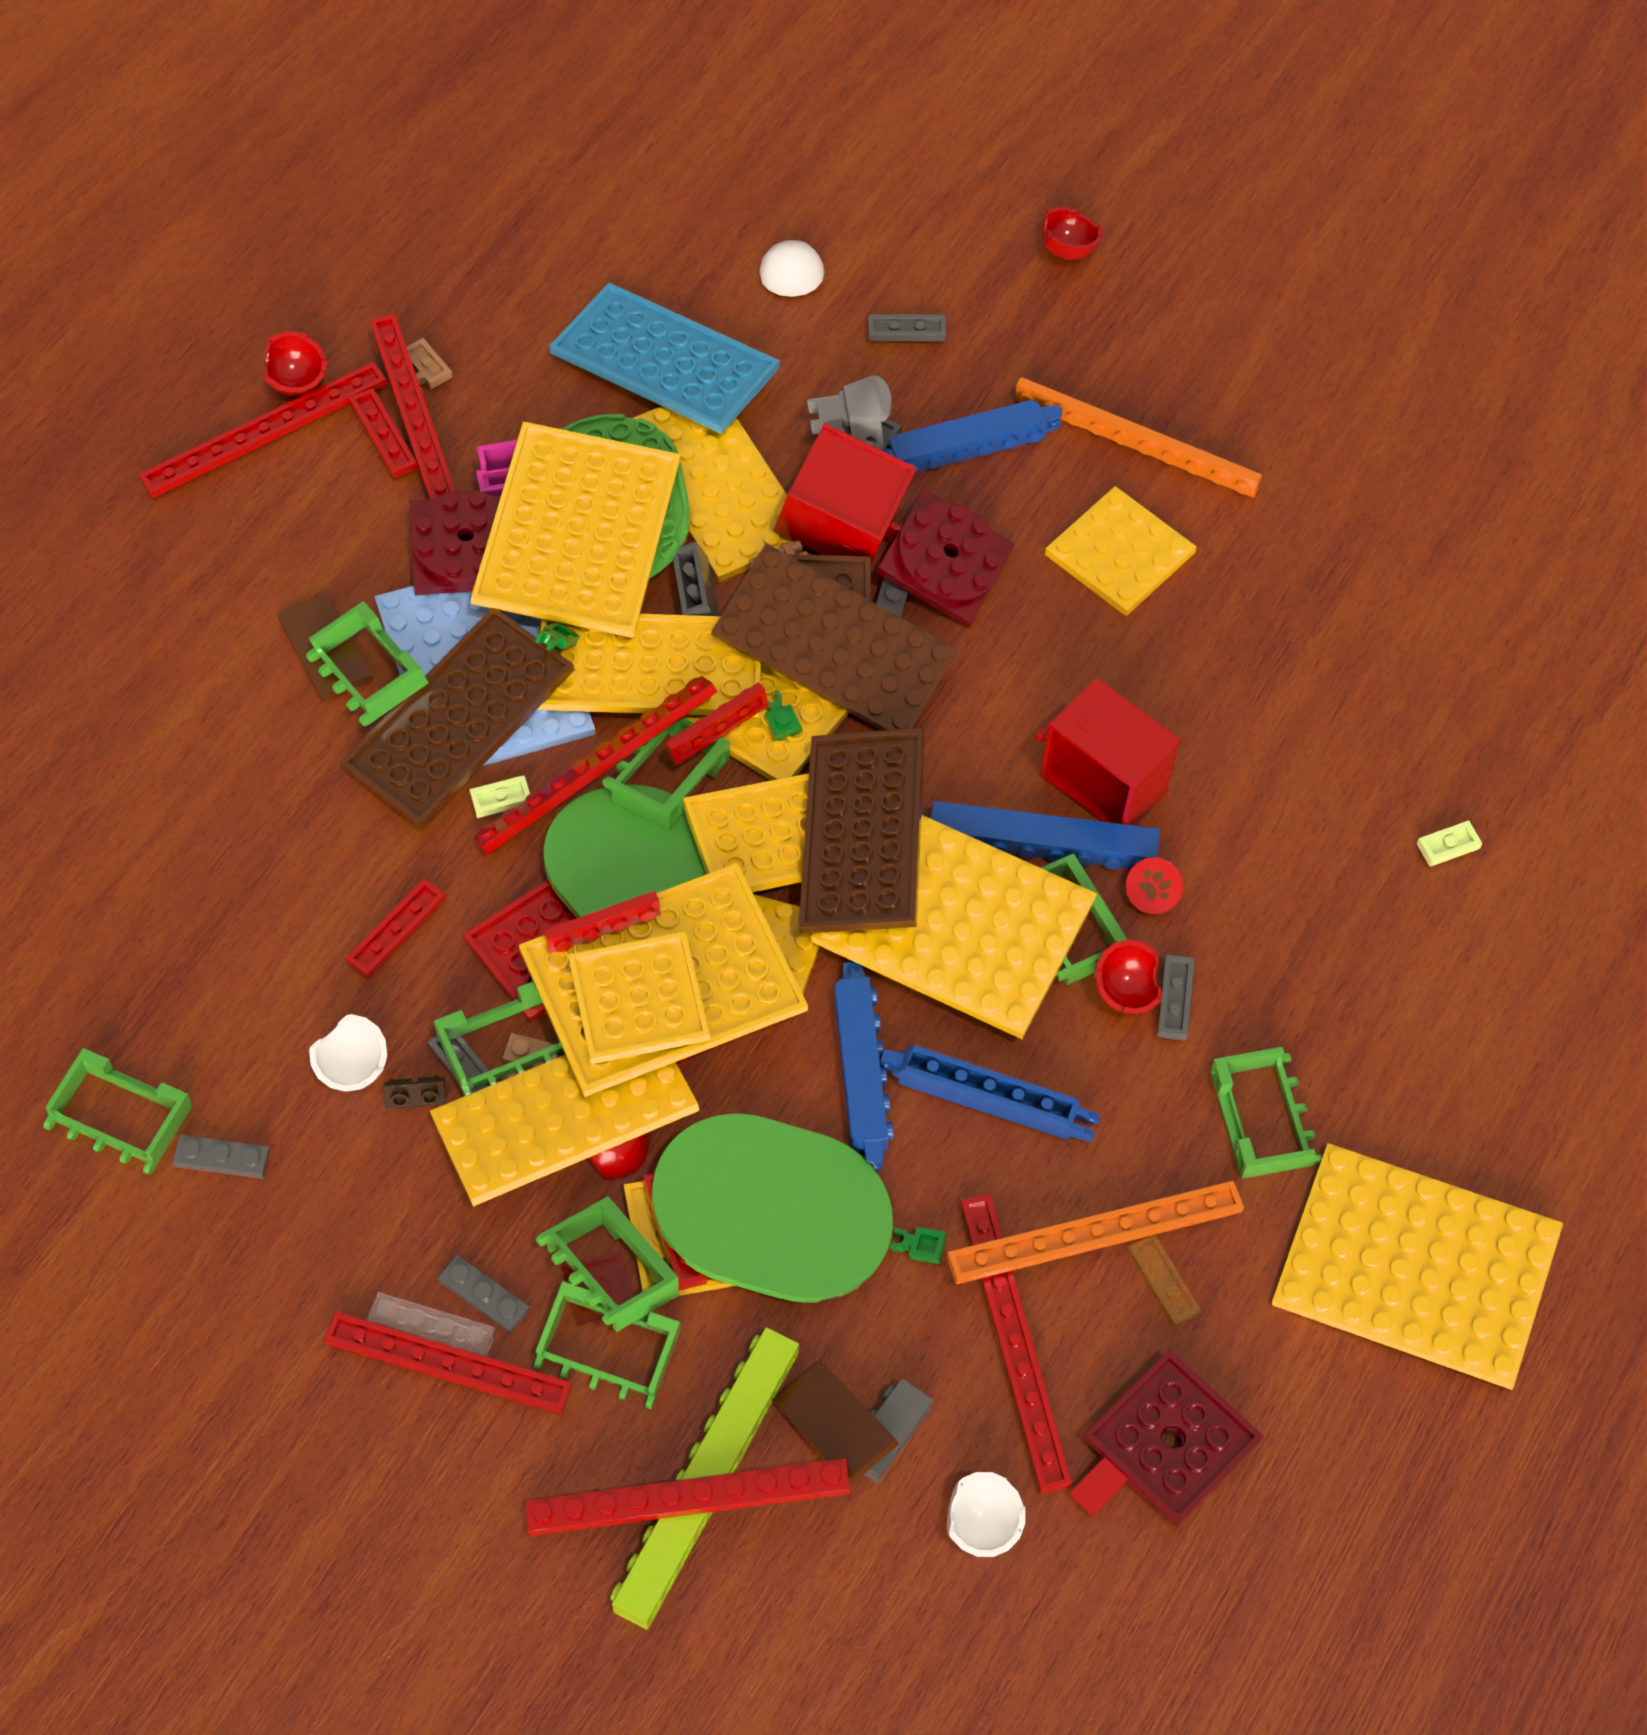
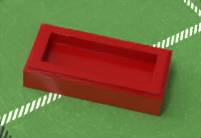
M1104 1457L1069 1493V1496L1093 1518L1128 1482V1478Z

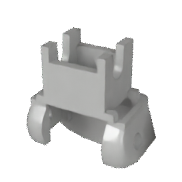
M871 375L851 384L843 385L844 390L839 391V395L807 400L809 413H819V419L810 420L812 434H819L823 424L826 423L869 445L884 450L881 422L889 417L892 409V400L889 387L881 377ZM867 437H875L873 441L866 440Z

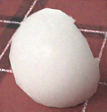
M784 240L773 245L762 257L759 270L762 284L769 291L781 296L790 297L805 295L815 290L823 281L825 273L823 263L817 252L807 243L798 240Z
M352 1014L345 1016L329 1035L316 1041L309 1050L311 1067L318 1079L330 1088L347 1092L364 1089L373 1083L383 1072L387 1060L386 1040L379 1027L365 1017Z
M976 1472L962 1478L953 1490L948 1508L947 1532L949 1537L962 1550L977 1557H994L1008 1551L1020 1539L1025 1526V1506L1021 1501L1018 1491L1006 1478L993 1472Z

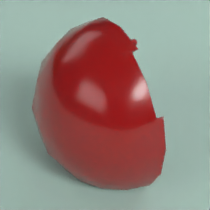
M1054 207L1045 211L1042 223V242L1052 255L1065 260H1081L1092 254L1101 243L1103 237L1101 225H1097L1091 218L1081 214L1080 210L1070 207Z
M297 331L280 332L271 336L267 343L265 382L276 392L288 396L304 395L315 389L323 380L327 368L326 354H324L319 344L309 338L307 334Z
M1130 939L1115 942L1104 950L1094 969L1095 988L1103 1002L1116 1012L1126 1014L1148 1012L1158 1005L1162 1000L1161 988L1156 983V968L1159 965L1158 953L1144 942Z
M649 1132L591 1156L588 1159L604 1180L624 1179L637 1172L647 1160L646 1157L650 1147Z

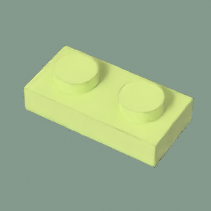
M524 775L469 789L477 818L504 812L524 802L530 794Z
M1469 820L1421 837L1417 842V846L1430 867L1478 850L1482 845Z

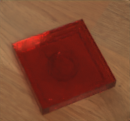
M621 1250L580 1261L615 1304L621 1305L634 1297ZM569 1264L561 1266L564 1281L572 1284L569 1281V1277L575 1271ZM583 1281L575 1285L591 1291ZM571 1303L577 1326L601 1320L605 1315Z

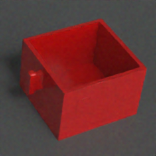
M824 423L787 495L773 531L793 541L799 540L802 545L822 555L870 557L871 565L882 540L886 538L893 542L903 525L894 523L892 519L917 467Z
M1097 677L1057 717L1054 716L1035 735V739L1039 742H1046L1040 773L1043 779L1097 820L1133 826L1168 792L1178 747L1182 741Z

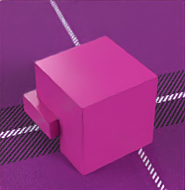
M518 440L477 446L480 470L476 471L480 492L489 495H502Z

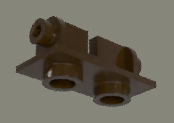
M438 1075L418 1078V1082L413 1083L412 1078L390 1079V1082H384L383 1085L386 1109L446 1104L445 1078H439Z

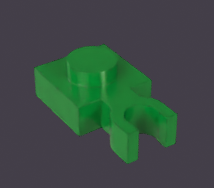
M559 622L545 626L543 631L538 633L535 643L547 644L546 650L552 651L554 648L565 650L575 646L580 636Z
M775 691L776 701H768L769 706L765 710L769 712L765 713V721L775 741L800 733L801 724L791 704L783 707L782 697L779 691Z
M916 1227L915 1234L912 1235L907 1233L906 1230L894 1228L895 1237L903 1238V1241L900 1243L890 1242L891 1251L904 1252L908 1250L911 1260L940 1265L947 1241L946 1232Z

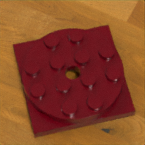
M924 488L876 572L969 628L992 586L997 581L1015 544L993 531L988 522L971 509L960 504L946 502ZM944 548L951 550L955 554V558L948 557L944 552Z
M456 491L446 493L436 499L409 500L415 595L473 592L501 495H489L480 491ZM466 535L473 537L469 541H462L459 539L460 537Z
M1169 1349L1084 1434L1083 1439L1128 1478L1126 1484L1132 1490L1147 1498L1178 1527L1209 1494L1221 1485L1237 1465L1262 1441L1264 1436ZM1167 1434L1176 1435L1180 1440V1447H1166L1163 1437Z

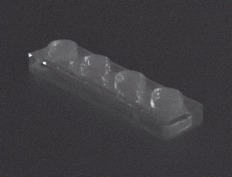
M381 1292L377 1293L367 1321L486 1357L496 1333V1329L493 1326Z

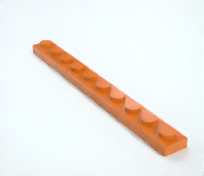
M1023 377L1019 379L1016 385L1015 401L1019 403L1033 400L1039 403L1040 408L1058 405L1062 409V417L1060 419L1073 426L1081 427L1095 435L1103 436L1120 445L1140 451L1142 454L1160 459L1169 465L1187 470L1191 474L1199 475L1216 484L1229 487L1240 494H1246L1254 498L1258 492L1262 477L1260 473Z
M1234 1181L949 1251L946 1257L957 1285L1242 1213L1244 1206Z

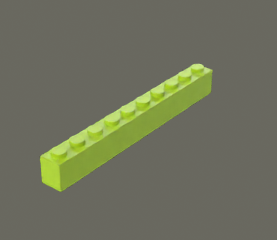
M767 1327L761 1336L757 1334L749 1347L750 1357L747 1362L741 1361L734 1375V1378L737 1379L732 1389L727 1387L719 1402V1405L722 1406L717 1416L713 1414L710 1416L704 1428V1432L707 1433L702 1443H695L689 1455V1459L692 1460L686 1471L681 1469L675 1481L735 1472L773 1403L772 1400L776 1397L799 1355V1343ZM712 1512L662 1518L658 1520L656 1526H649L642 1540L645 1546L640 1555L635 1553L627 1566L626 1571L629 1574L625 1582H618L612 1592L610 1600L613 1601L614 1613L646 1630L649 1629Z

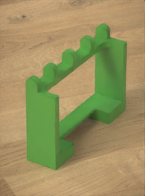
M364 601L309 638L314 648L306 654V658L310 662H314L319 658L322 659L325 664L319 668L318 672L322 677H327L331 673L337 677L339 681L333 685L332 689L337 694L347 689L353 698L348 700L346 706L351 711L361 706L366 712L359 718V722L363 726L369 725L428 684L421 667L407 651L402 652L384 631L378 617ZM364 627L371 632L405 672L366 700L362 698L326 655V653Z
M680 718L653 737L645 746L642 745L634 751L636 756L630 763L621 760L616 765L621 774L616 779L607 776L602 783L612 791L611 802L669 832L684 814L683 798L692 792L706 774L715 778L729 761L731 742L721 737L702 749L701 751L706 753V756L664 805L624 784L668 733L673 737L694 724L684 718Z
M1074 853L1041 867V869L1059 877L1064 876L1066 880L1097 893L1091 912L1104 931L1103 940L1108 947L1115 942L1127 940ZM1103 951L1074 965H1071L1066 956L1061 965L1063 970L1056 974L1059 981L1064 980L1066 985H1069L1093 974Z
M534 982L517 988L519 999L466 1019L462 1010L434 1021L436 1035L464 1096L471 1095L470 1090L487 1083L489 1086L496 1084V1079L514 1072L520 1074L524 1072V1068L543 1060L546 1063L552 1060L551 1057L564 1052L559 1042L468 1079L450 1043L452 1039L542 1004L543 1002Z
M1283 1047L1216 1058L1213 1060L1210 1069L1241 1179L1319 1165L1322 1161V1155H1316L1314 1149L1309 1150L1307 1141L1316 1138L1315 1132L1313 1130L1303 1131L1298 1114L1305 1113L1307 1107L1304 1103L1295 1105L1290 1088L1299 1085L1297 1077L1287 1078L1283 1064L1291 1062L1292 1058L1290 1053H1284ZM1274 1066L1300 1151L1256 1159L1250 1138H1245L1231 1091L1233 1081L1230 1073Z
M83 1048L46 1105L45 1109L49 1116L45 1120L43 1127L50 1131L56 1122L70 1128L67 1138L72 1141L76 1140L78 1135L82 1133L96 1140L93 1150L99 1153L104 1149L105 1145H109L123 1152L120 1156V1162L127 1164L132 1156L147 1162L143 1172L151 1175L193 1105L188 1093L162 1082L157 1089L114 1070L109 1059ZM87 1073L171 1109L146 1151L62 1115Z
M608 1196L546 1230L536 1238L540 1246L547 1244V1249L550 1253L557 1250L551 1258L556 1265L564 1261L570 1265L575 1272L570 1275L569 1281L572 1285H577L582 1281L592 1292L586 1298L587 1303L590 1306H594L601 1302L608 1311L602 1317V1320L606 1325L613 1323V1328L616 1332L679 1296L678 1276ZM600 1225H603L615 1240L623 1239L648 1268L651 1274V1282L654 1284V1286L619 1306L614 1303L566 1246V1244Z
M562 1281L535 1351L537 1358L534 1363V1369L541 1370L544 1360L563 1366L560 1378L565 1380L568 1378L570 1370L573 1369L592 1376L589 1385L591 1389L596 1390L600 1379L621 1386L619 1399L625 1400L629 1390L647 1395L645 1408L651 1410L682 1329L680 1322L650 1312L649 1315H645L631 1323L668 1336L650 1386L639 1385L548 1352L567 1301L603 1314L608 1312L601 1302L594 1306H590L587 1303L586 1298L592 1293L591 1291Z

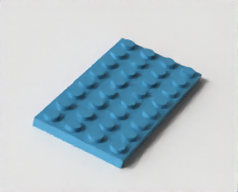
M608 283L549 346L551 354L721 434L780 369V360L611 283Z

